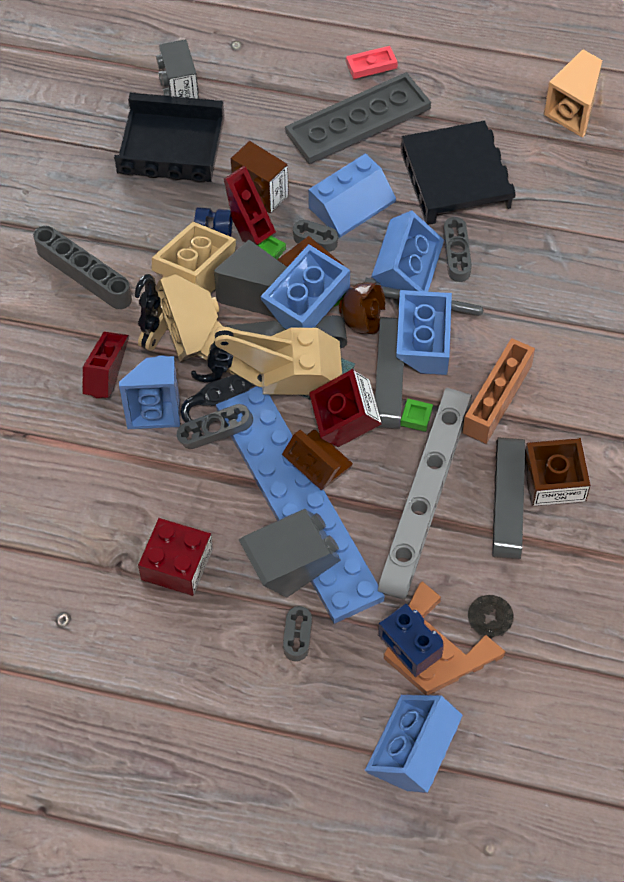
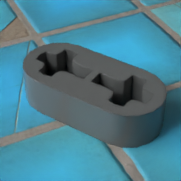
M299 220L293 225V239L296 243H300L310 236L328 252L336 249L338 234L335 229L309 220Z
M296 606L291 608L286 616L283 649L286 658L295 662L305 659L309 653L312 615L305 607ZM297 616L303 617L301 630L296 629L295 620H297ZM295 638H300L298 652H294L291 647L294 645Z

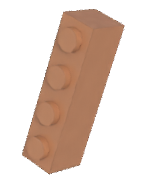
M513 338L510 339L465 415L463 434L485 444L488 443L532 366L535 348Z

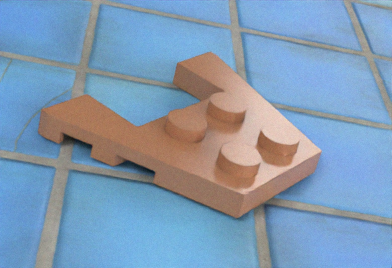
M422 581L418 585L409 607L412 611L414 609L417 610L424 618L440 603L441 597ZM424 619V624L430 631H436L444 642L442 658L417 677L407 669L389 647L384 654V659L424 695H430L458 681L460 677L472 671L476 672L482 669L484 665L494 660H501L505 656L506 651L485 635L467 654H464Z

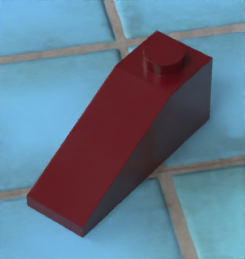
M246 166L241 167L224 178L232 220L242 241L247 242L250 240L258 245L276 233Z
M111 332L102 333L83 365L82 394L91 395L94 398H108L116 384L129 335Z

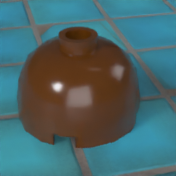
M369 282L353 285L347 290L339 304V311L346 325L355 332L376 334L379 331L380 310H385V295L382 287L376 285V283Z

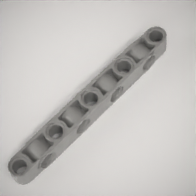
M446 388L379 582L378 592L403 600L407 598L462 432L465 415L470 407L472 394ZM431 466H436V467H438L439 469H432V468H430V467H431ZM421 511V512H423L424 514H422V515H417V514H415V513H413V512ZM398 558H406V559H408L409 561H407V562H400V561H398L397 559H398Z

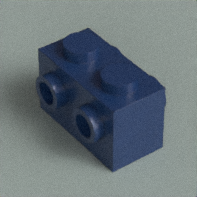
M404 604L379 623L378 636L407 669L417 677L442 658L444 642L436 631H430L424 624L425 621L417 610L414 609L412 611L407 604Z

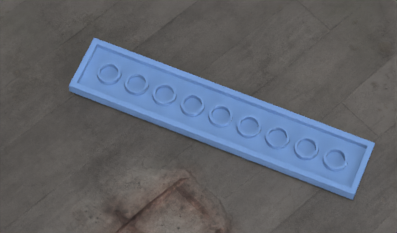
M256 386L247 392L216 404L217 411L236 404H243L252 413V425L245 431L231 435V438L276 520L283 519L303 509L313 514L318 513L326 524L324 531L327 536L330 535L337 543L339 550L336 552L341 561L311 581L333 623L335 624L383 602L384 594L378 592L379 586L324 489L321 491L282 455L293 435L270 395L263 394L262 387ZM242 413L238 414L237 422L242 421Z

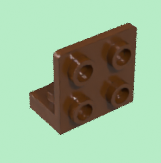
M300 429L294 433L282 453L290 463L321 491L348 471L353 465L331 443L321 439L317 430H312L306 435Z

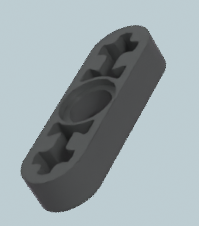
M450 217L445 221L443 231L448 274L452 280L463 282L469 279L472 267L467 226L462 218ZM453 227L457 229L458 236L454 237ZM458 245L463 247L464 251L456 253L451 250V247ZM461 261V269L463 271L458 270L457 262Z
M236 404L182 424L177 430V439L185 448L195 449L247 430L253 423V415L245 405ZM242 413V421L237 422L238 414ZM214 421H220V429L217 432H209L210 424ZM193 431L192 439L188 440L189 432Z

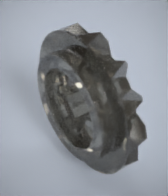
M484 595L472 602L468 611L470 627L476 630L479 636L487 635L492 639L495 636H503L505 632L511 629L514 614L509 603L503 598L495 595ZM496 609L495 619L497 621L492 620L490 623L485 624L486 616L484 614L490 615Z

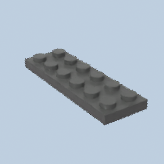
M405 72L285 126V133L306 161L311 164L431 109L432 102L409 74Z

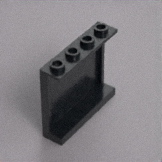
M130 92L128 98L130 110L119 155L114 156L116 172L125 175L212 182L225 118L224 102L220 100Z
M485 120L402 136L401 154L427 225L436 224L438 213L504 201L507 209H511L512 199L516 196L515 187L512 183H509L507 167L501 163L500 149L495 147L493 131L488 129Z

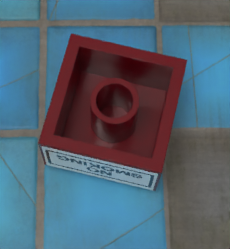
M354 369L309 392L320 437L336 447H340L382 425L370 379Z
M158 518L138 564L141 580L194 596L213 550L211 533Z

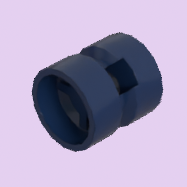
M196 208L195 223L209 228V221H213V228L210 229L231 237L233 220L229 209H217L216 212H213L211 208Z

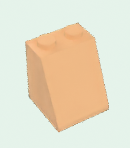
M581 50L549 82L544 115L582 138L586 134L596 95L602 60L585 50Z

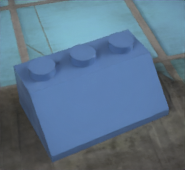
M366 153L308 189L309 209L324 224L335 229L339 238L396 202V197L381 167Z
M412 210L390 219L371 277L376 279L381 286L407 291L428 292L444 239Z
M308 244L262 294L261 300L285 329L314 328L350 288V269Z
M400 290L396 357L420 373L447 375L450 357L452 293Z
M161 355L146 358L119 381L127 429L180 427V396L174 356L167 357Z
M401 695L365 771L403 790L428 793L463 715L441 695Z

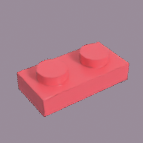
M390 46L346 56V64L353 79L397 69L398 62Z

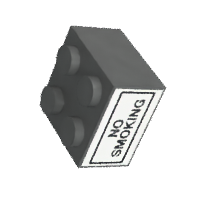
M187 39L159 44L160 54L156 55L158 69H162V71L158 72L160 85L165 86L163 88V95L199 99L197 73Z

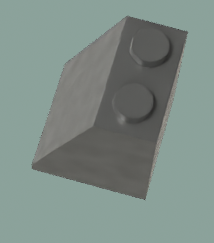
M248 240L214 270L216 299L224 305L274 317L261 300V296L287 267L255 243Z
M306 509L291 514L239 539L262 585L286 598L341 561L336 552L339 550V547L330 535L327 536L324 531L326 524L318 513L313 514Z

